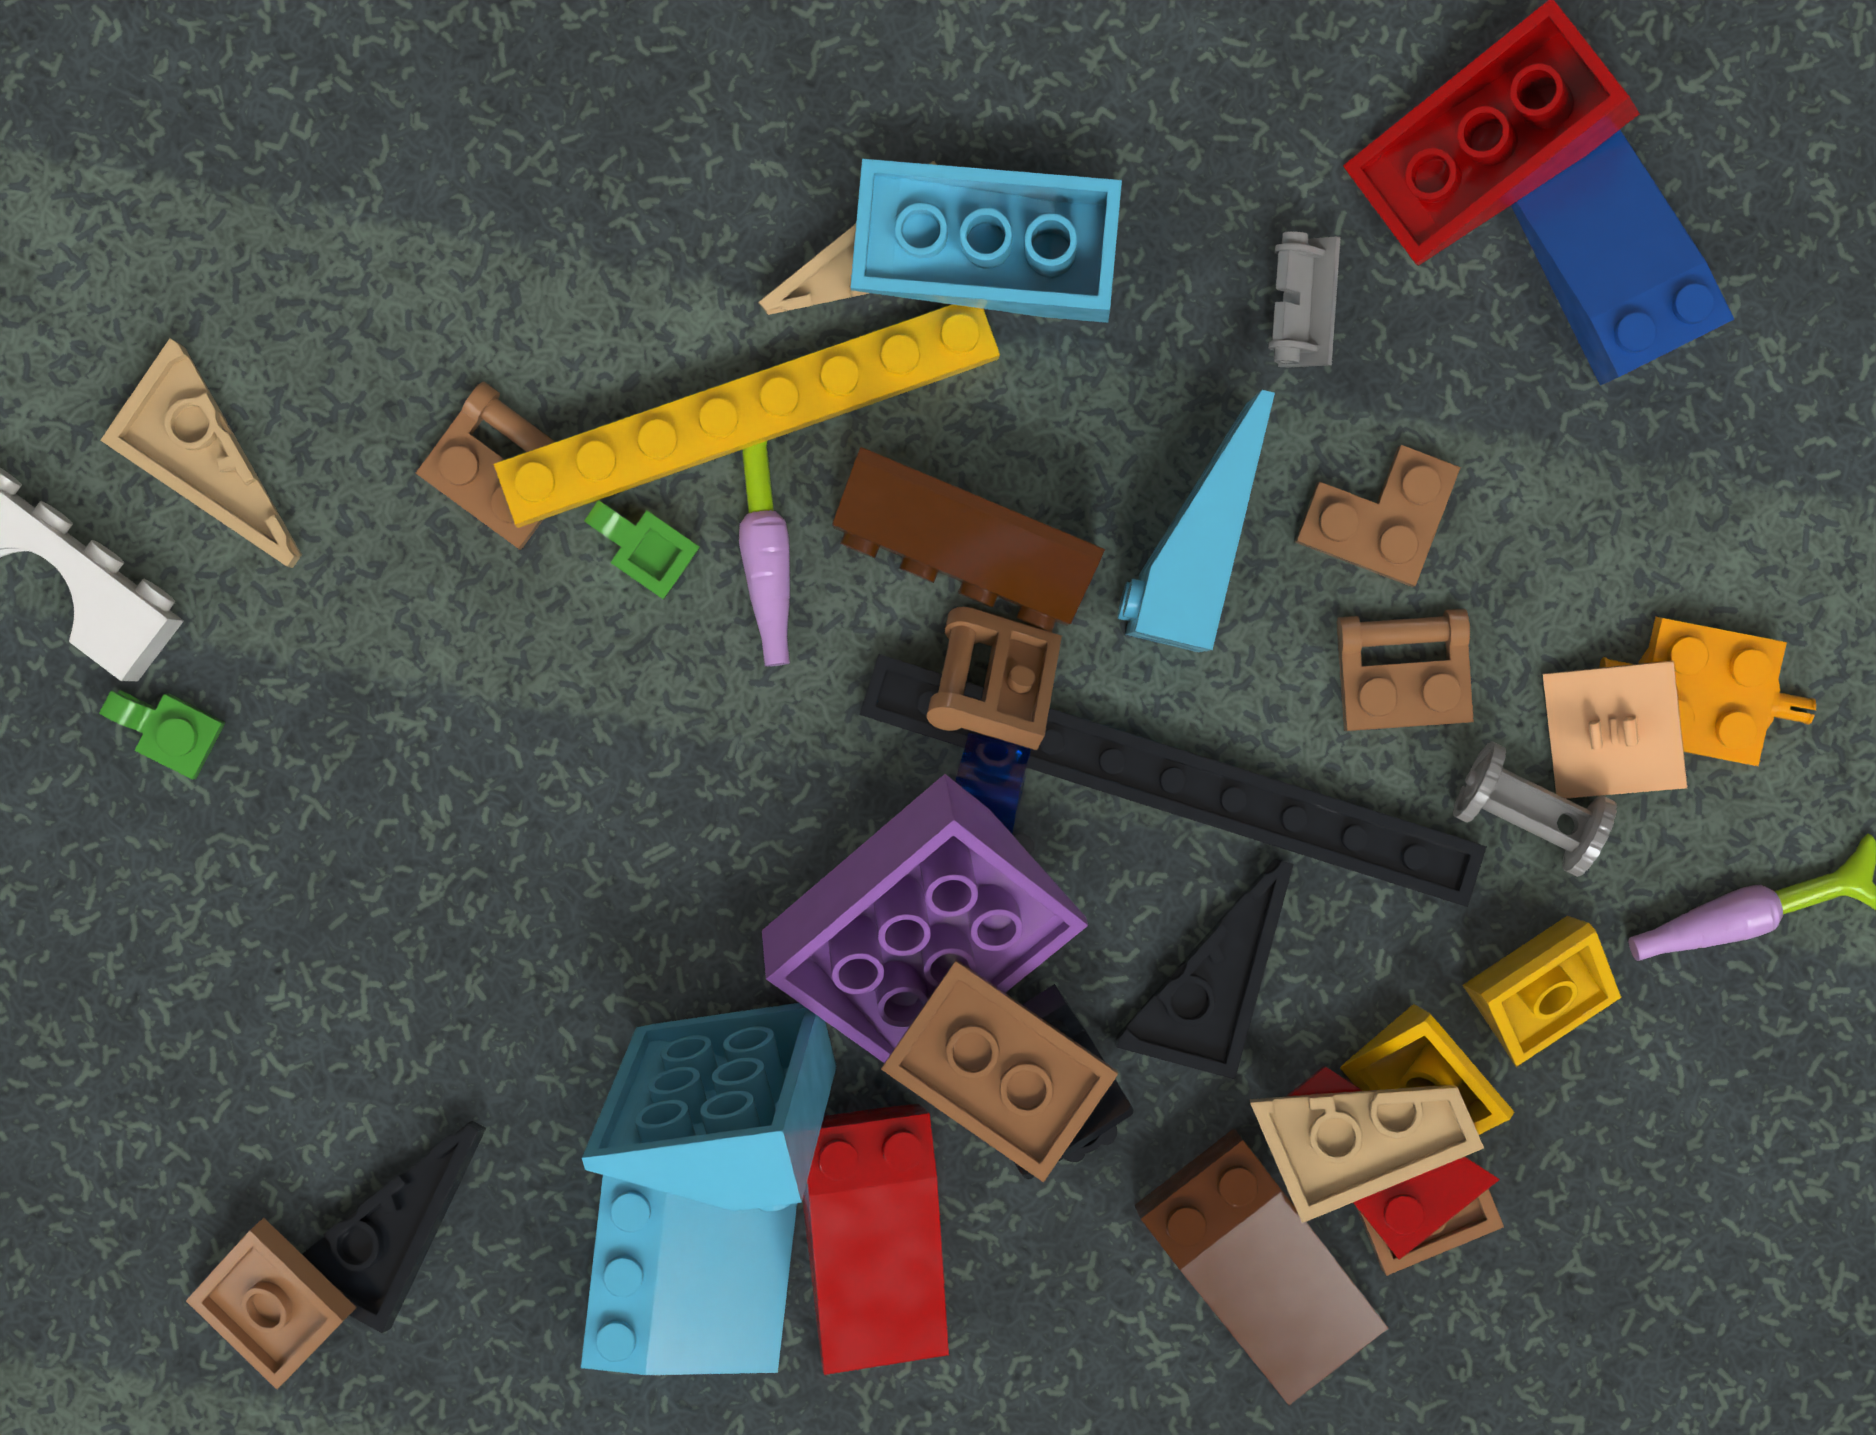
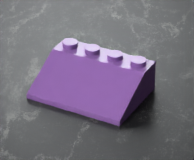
M944 774L762 930L766 980L885 1063L956 959L1006 993L1088 926L1085 915L993 812Z

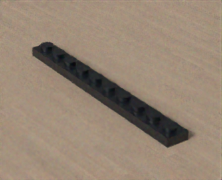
M878 654L859 714L861 716L1465 907L1469 905L1487 846L1049 708L1045 736L1037 750L964 728L953 731L941 730L929 723L927 712L930 698L939 691L942 674ZM966 682L964 696L981 701L984 687Z

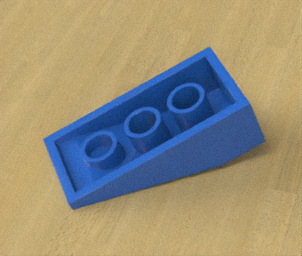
M1621 130L1613 134L1587 156L1511 205L1600 386L1734 320L1707 262Z

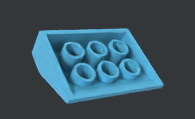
M794 1003L636 1027L582 1156L585 1170L731 1211L758 1208L761 1211L772 1212L784 1209L791 1204L802 1203L837 1067L826 1022L802 1004Z
M603 1175L581 1368L639 1375L778 1373L797 1203L772 1212L761 1211L758 1208L731 1211Z

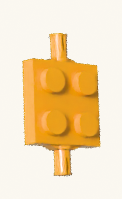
M1655 616L1649 647L1638 664L1674 661L1684 752L1759 766L1766 731L1773 722L1774 717L1809 725L1815 716L1807 712L1790 709L1791 706L1816 711V700L1814 698L1780 693L1779 675L1787 642ZM1603 657L1600 660L1599 668L1634 664Z

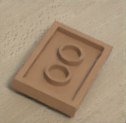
M957 959L881 1068L888 1075L1042 1182L1046 1180L1118 1075L1116 1069Z

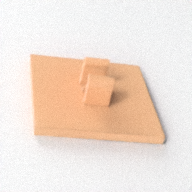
M1674 661L1543 674L1557 795L1566 799L1685 789L1688 787Z

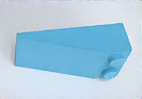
M862 159L850 289L852 291L1039 317L1108 323L1122 180Z
M1261 390L1245 404L1141 570L1138 580L1132 578L1131 582H1126L1117 619L1128 621L1125 635L1194 652L1213 650L1275 395L1274 392Z

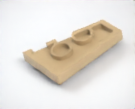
M1455 1084L1249 1099L1302 1223L1484 1149L1459 1089Z

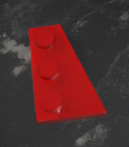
M1323 1066L1287 1096L1363 1090L1326 1066ZM1464 1156L1353 1203L1400 1260L1500 1179Z

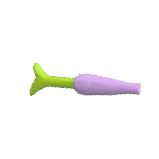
M768 441L742 450L749 514H746L739 524V546L750 600L762 639L764 665L779 666L790 663L787 641L790 598L789 534L785 519L774 511L767 451Z
M1866 834L1861 839L1855 852L1833 873L1776 891L1763 885L1743 887L1709 901L1654 930L1630 937L1628 941L1630 951L1635 960L1640 961L1663 953L1706 948L1751 939L1775 930L1784 914L1839 896L1857 899L1876 911V885L1872 881L1876 865V840L1872 835Z

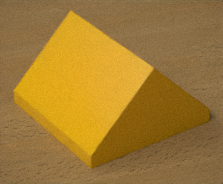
M1570 916L1564 917L1462 985L1516 1067L1621 998L1596 930L1590 923Z
M1415 1004L1410 1006L1340 1067L1352 1083L1363 1091L1455 1084L1459 1089L1478 1135L1510 1120L1515 1113L1429 1012Z

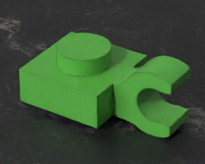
M598 500L584 520V522L621 547L610 563L663 600L701 548L647 510L635 526Z
M111 690L99 714L120 725L143 733L134 751L192 780L197 779L226 723L169 693L162 696L157 708L122 690H119L118 693Z

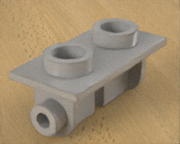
M1284 232L1282 244L1275 246V253L1278 254L1276 289L1284 291L1283 302H1275L1272 341L1268 343V349L1274 351V362L1278 363V367L1332 365L1341 237L1308 239L1307 233Z

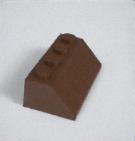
M860 447L832 523L834 529L844 533L840 542L841 545L872 558L876 557L879 548L903 557L899 569L932 583L935 582L938 572L962 582L958 594L993 608L997 597L1021 607L1016 618L1048 632L1053 631L1056 622L1065 626L1071 624L1105 549L863 447Z

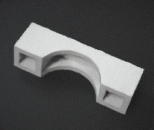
M0 468V558L11 553L30 551L43 557L55 566L65 579L74 604V621L69 642L120 681H139L184 621L170 611L175 600L164 590L146 579H142L137 586L119 572V569L124 564L120 557L94 540H91L87 547L67 533L73 523L65 515L42 501L34 508L16 494L22 484L11 474Z

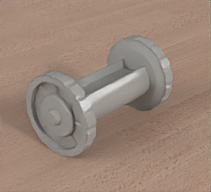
M1493 741L1488 743L1478 754L1465 779L1467 785L1466 787L1462 786L1456 798L1453 810L1454 817L1468 823L1483 809L1565 849L1562 861L1564 871L1576 877L1583 875L1597 859L1609 837L1617 813L1616 802L1601 795L1595 798L1587 808L1581 807L1504 769L1506 748ZM1562 814L1568 815L1574 821V829L1570 835L1562 833L1558 828L1557 821Z

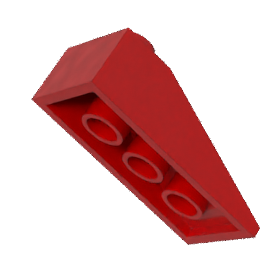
M1548 0L1350 159L1343 167L1414 263L1419 266L1587 156L1640 113L1630 96L1555 0Z
M918 1103L824 1116L802 1199L823 1374H834L949 1355L938 1182L930 1113Z

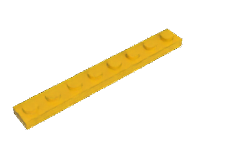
M949 305L494 463L493 465L517 528L993 362L999 359L1000 353L984 309Z

